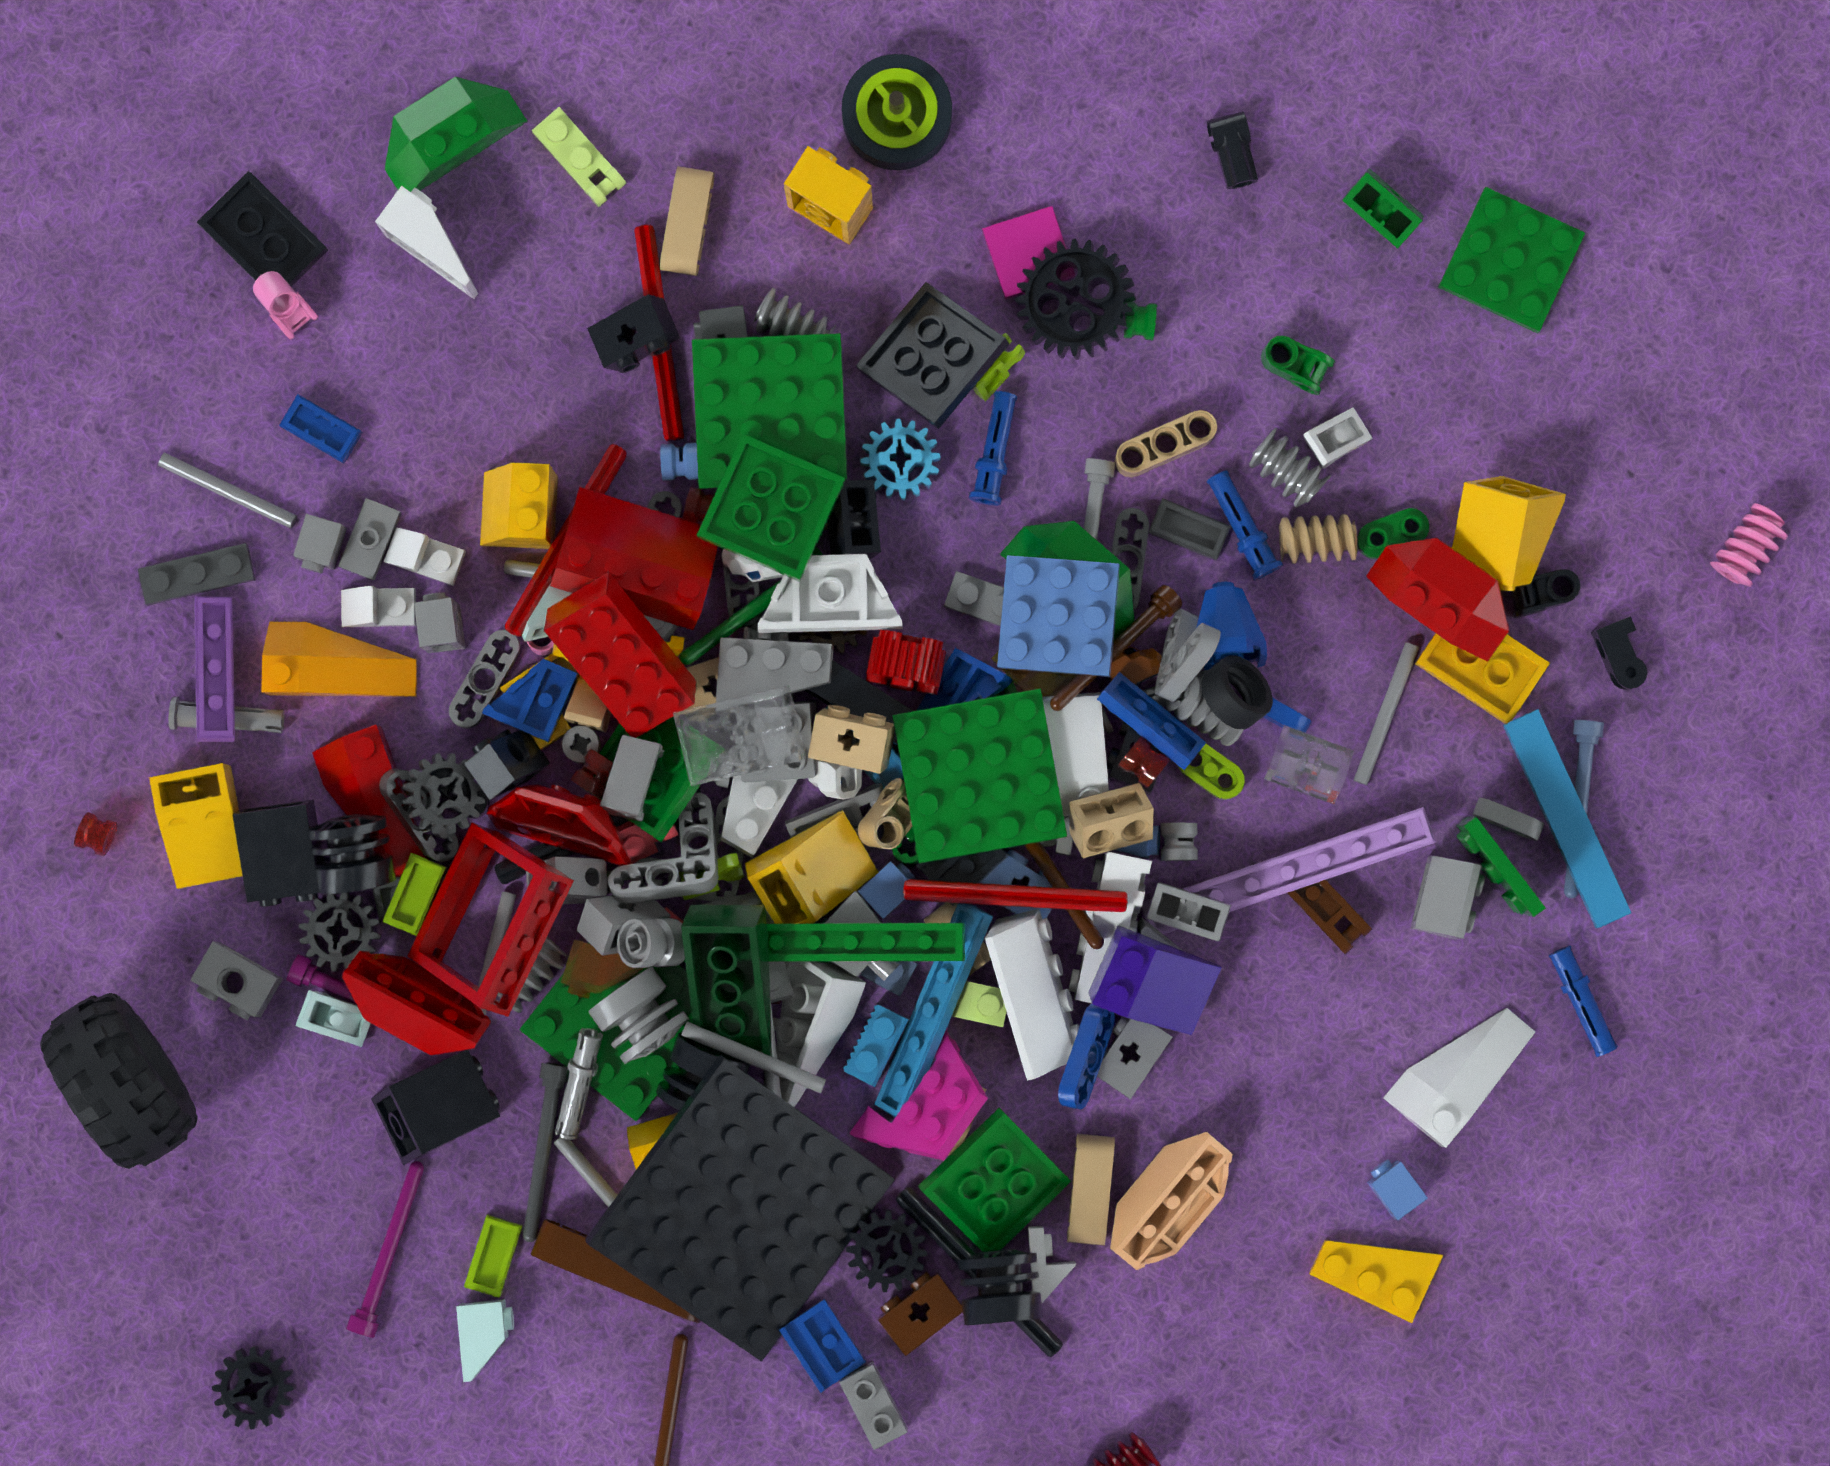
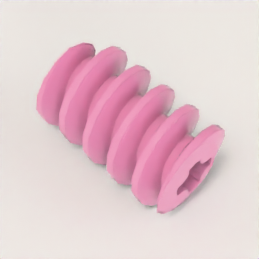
M1757 503L1751 506L1753 515L1746 514L1742 518L1744 526H1737L1733 532L1736 538H1728L1725 541L1727 550H1719L1717 552L1716 558L1719 562H1710V565L1725 578L1736 584L1748 587L1753 585L1747 576L1748 572L1760 575L1762 572L1756 565V561L1770 562V558L1764 550L1778 551L1779 547L1773 541V538L1777 537L1786 540L1788 537L1781 528L1785 524L1783 519L1774 511Z

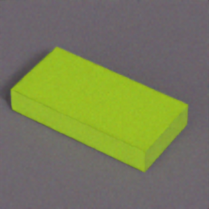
M411 853L382 922L417 936L447 867Z
M486 1215L464 1284L465 1288L497 1298L501 1297L523 1225Z

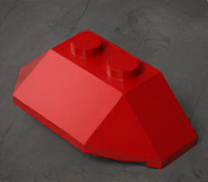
M1437 537L1386 546L1366 575L1393 604L1450 644L1487 662L1510 631L1498 579Z
M538 784L517 787L491 805L486 813L498 830L593 858L604 859L607 862L620 866L631 863L612 817L600 806L602 800L593 795L576 796L558 785H552L551 788Z
M360 950L343 972L342 978L366 1021L429 1055L474 1049L491 1024V1020L487 1015L483 1014L480 1007L425 968L406 957L370 954L368 951Z

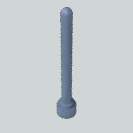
M1574 720L1573 735H1576V743H1579L1575 790L1587 814L1594 745H1598L1599 738H1603L1604 723ZM1566 865L1564 894L1568 898H1575L1579 891Z

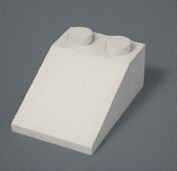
M401 186L375 221L387 238L475 299L478 292L441 221L435 213L437 208L431 203L432 200L416 188L410 192Z
M1100 692L1078 694L1061 711H1054L1050 707V701L1054 696L1042 697L1064 816H1069V802L1109 791L1102 704L1097 700Z

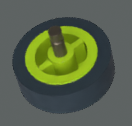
M889 54L867 62L851 77L842 98V121L847 140L860 157L870 164L883 169L907 170L924 164L939 152L946 142L951 129L952 100L944 79L930 64L910 55Z

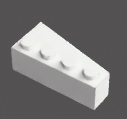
M1112 852L1105 853L1103 861L1096 860L1092 882L1098 883L1097 890L1124 891L1128 895V905L1125 912L1085 910L1103 937L1104 945L1098 950L1093 949L1083 934L1080 933L1076 954L1083 956L1080 970H1072L1068 989L1075 992L1073 1000L1092 1003L1088 992L1117 925L1135 932L1137 931L1138 921H1136V918L1143 904L1145 876L1150 873L1152 861Z

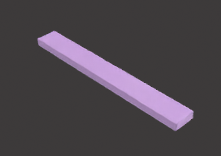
M1422 807L1183 888V890L1231 904L1229 911L1231 912L1436 843L1425 809ZM1153 899L1143 902L1142 910L1147 922L1162 934L1178 930L1177 928L1147 919Z

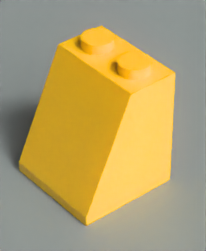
M509 463L484 472L480 546L550 548L555 539L558 476L550 464Z
M1504 476L1464 482L1452 548L1498 579L1500 590L1515 591L1517 586L1531 584L1565 502L1566 494Z

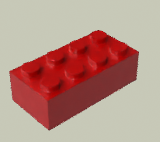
M607 572L547 609L544 632L631 737L637 738L695 703L697 681L610 572Z

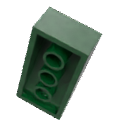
M690 905L681 925L693 1024L772 1057L769 943L765 905ZM695 1041L698 1049L718 1057L722 1055L726 1059H737Z

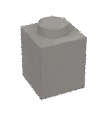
M306 514L293 554L296 559L303 561L301 568L320 574L323 573L324 568L334 570L347 528L340 523Z

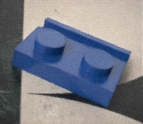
M825 1298L779 1329L820 1393L866 1363V1360Z

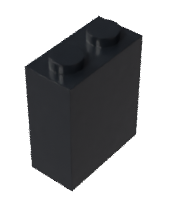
M314 799L246 808L232 815L247 903L259 901L260 907H266L282 903L281 898L295 896L296 902L318 898L319 892L317 890L314 867L324 863L323 856L311 853V847L321 843V840H310L307 831L310 827L318 825Z

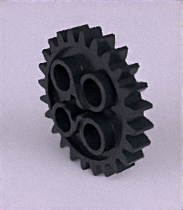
M1076 238L1072 239L1070 249H1066L1062 242L1058 241L1057 252L1054 254L1047 247L1043 248L1046 259L1041 261L1036 257H1032L1031 259L1036 266L1035 270L1023 269L1022 271L1029 279L1028 283H1017V287L1025 295L1015 298V302L1019 306L1026 307L1019 311L1017 316L1020 320H1029L1022 327L1026 334L1035 332L1031 339L1035 345L1045 340L1043 349L1048 354L1057 346V354L1062 359L1067 354V351L1071 350L1075 360H1079L1081 350L1083 349L1092 358L1094 357V346L1099 345L1106 352L1108 347L1105 340L1111 338L1118 342L1120 339L1115 330L1117 328L1128 330L1129 328L1123 320V316H1133L1135 313L1131 307L1126 305V303L1136 300L1134 293L1126 291L1134 286L1132 278H1123L1129 272L1126 265L1116 267L1120 260L1116 253L1106 258L1108 250L1103 244L1094 252V244L1091 240H1087L1083 249L1080 248ZM1072 267L1077 269L1078 273L1074 280L1070 282L1060 280V276L1065 269ZM1053 283L1073 297H1077L1080 294L1088 305L1104 310V314L1100 316L1076 301L1071 304L1064 294L1048 289L1047 285ZM1100 284L1108 285L1109 292L1102 299L1092 297L1093 289ZM1053 299L1059 301V307L1054 313H1042L1043 305L1047 301ZM1082 316L1091 318L1090 326L1086 330H1074V323L1078 318Z

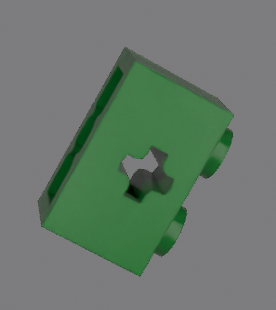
M1370 168L1367 169L1342 199L1344 203L1397 249L1424 218L1421 212Z

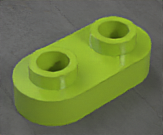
M1207 744L1198 753L1202 759L1199 766L1193 767L1189 764L1183 770L1177 765L1183 775L1219 799L1227 800L1234 798L1244 787L1245 778L1242 770ZM1227 774L1231 777L1232 784L1229 788H1223L1219 785L1218 778L1220 775Z

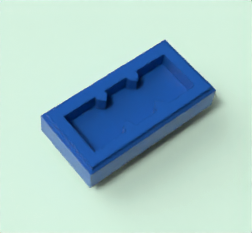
M297 394L279 424L281 428L343 464L363 433L361 430Z

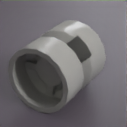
M673 918L627 920L621 926L617 938V948L621 960L632 968L678 966L685 959L681 930L682 923Z

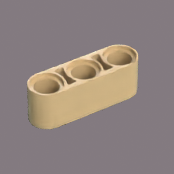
M677 166L661 252L660 270L697 276L700 266L697 265V262L701 260L706 231L703 228L704 224L707 225L712 197L710 189H713L714 172Z
M1198 410L1134 437L1121 444L1118 448L1114 461L1116 469L1125 477H1137L1207 446L1214 438L1217 431L1216 419L1209 412ZM1194 421L1206 423L1209 428V435L1203 438L1193 436L1189 429L1190 424ZM1164 435L1171 437L1176 445L1175 450L1169 453L1161 452L1156 447V439ZM1129 450L1138 452L1142 458L1141 465L1135 468L1126 466L1122 461V454Z
M1077 1133L1067 1242L1105 1245L1115 1137Z

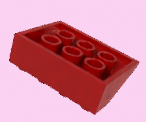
M579 487L550 586L574 593L607 572H610L643 615L694 630L702 612L718 546L697 537L701 524Z

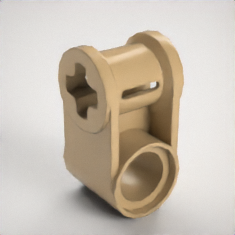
M896 778L882 790L878 800L860 821L858 835L863 844L869 847L893 849L901 843L902 839L911 829L912 822L904 780ZM883 824L885 829L884 835L879 840L877 830L879 825Z

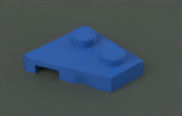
M955 647L943 667L937 695L926 694L917 711L994 697L1009 686L1012 679L1001 671Z
M542 659L530 669L529 673L513 683L493 703L488 704L483 709L482 714L549 742L579 674L546 659Z

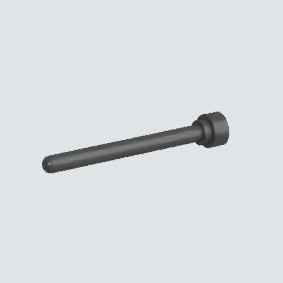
M542 1062L539 1078L543 1079L542 1086H545L523 1230V1238L526 1242H534L539 1231L560 1089H564L565 1082H568L570 1072L566 1066L561 1064Z

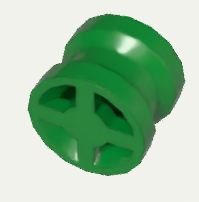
M1135 302L1127 303V306L1131 307L1135 313L1133 316H1125V322L1129 328L1128 330L1124 329V338L1131 339L1137 335L1143 336L1145 340L1153 341L1157 304L1149 303L1146 306H1138Z

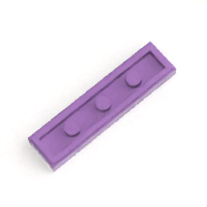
M195 596L196 742H234L232 597Z

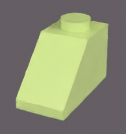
M966 981L952 1017L1003 1027L1007 1011L1000 988Z

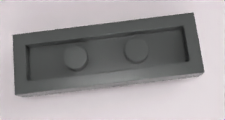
M246 543L138 569L145 605L147 606L256 580L248 544Z

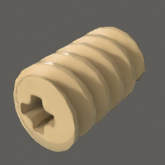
M1347 514L1340 515L1338 524H1336L1332 515H1327L1323 526L1317 516L1310 518L1308 527L1302 516L1296 518L1293 528L1287 517L1281 519L1279 543L1282 562L1284 555L1289 554L1292 564H1296L1299 553H1303L1307 563H1311L1314 552H1318L1321 561L1326 562L1329 551H1333L1336 560L1341 561L1344 550H1348L1352 561L1356 560V525L1354 520L1351 524Z

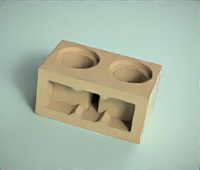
M1140 783L1069 802L1070 835L1082 858L1152 840L1154 808Z

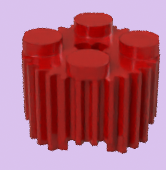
M880 630L879 636L873 637L866 681L887 685V680L891 681L890 688L912 692L914 685H916L917 692L937 695L946 651L942 650L944 642L926 637L919 638L903 635L895 631Z

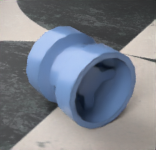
M697 442L686 443L683 447H675L672 443L661 444L660 459L663 481L675 480L678 476H685L688 480L698 479Z

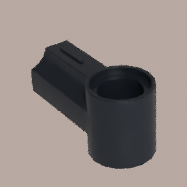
M1244 112L1207 120L1209 137L1213 136L1214 142H1211L1213 151L1218 154L1227 190L1256 183L1258 177L1249 146L1251 137Z

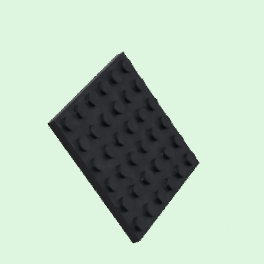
M720 1055L586 1237L585 1241L589 1246L762 1362L782 1335L779 1329L793 1320L852 1239L849 1236L850 1233L858 1231L860 1228L858 1222L866 1220L895 1179Z

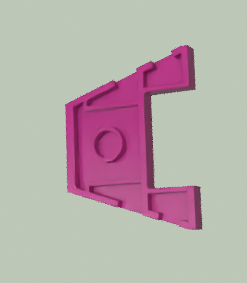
M948 1027L936 1052V1061L923 1076L922 1081L907 1102L901 1107L893 1122L891 1123L868 1106L849 1134L860 1142L877 1143L882 1147L899 1148L908 1153L945 1160L988 1099L970 1066L964 1062L959 1052L961 1050L956 1041L951 1039L948 1034Z

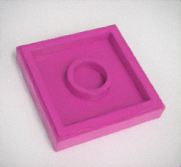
M1052 206L982 228L1005 300L1024 294L1017 287V283H1028L1029 279L1022 271L1023 269L1035 270L1036 266L1031 259L1032 257L1043 261L1046 259L1043 248L1047 247L1054 254L1057 252L1058 241H1061L1066 248ZM1073 267L1067 268L1062 272L1060 276L1061 281L1075 277Z

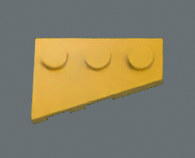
M1324 1240L1309 1274L1412 1323L1443 1255Z

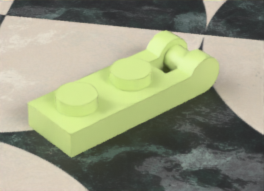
M560 107L531 130L598 207L607 201L606 196L615 188L619 191L627 184L617 170L611 166ZM601 171L606 178L595 186L590 179Z

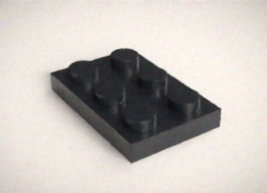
M250 171L197 221L255 281L262 274L274 271L281 274L292 287L328 251L327 247Z

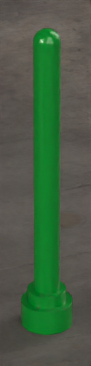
M817 547L813 552V555H823ZM781 580L685 649L680 654V661L684 665L692 664L718 645L721 638H727L767 609L771 602V596Z

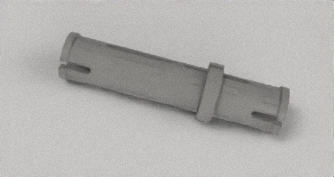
M591 1028L579 1030L576 1050L573 1058L569 1060L567 1067L570 1071L559 1119L554 1131L556 1135H560L564 1139L573 1140L578 1138L590 1083L598 1070L596 1061L603 1034Z

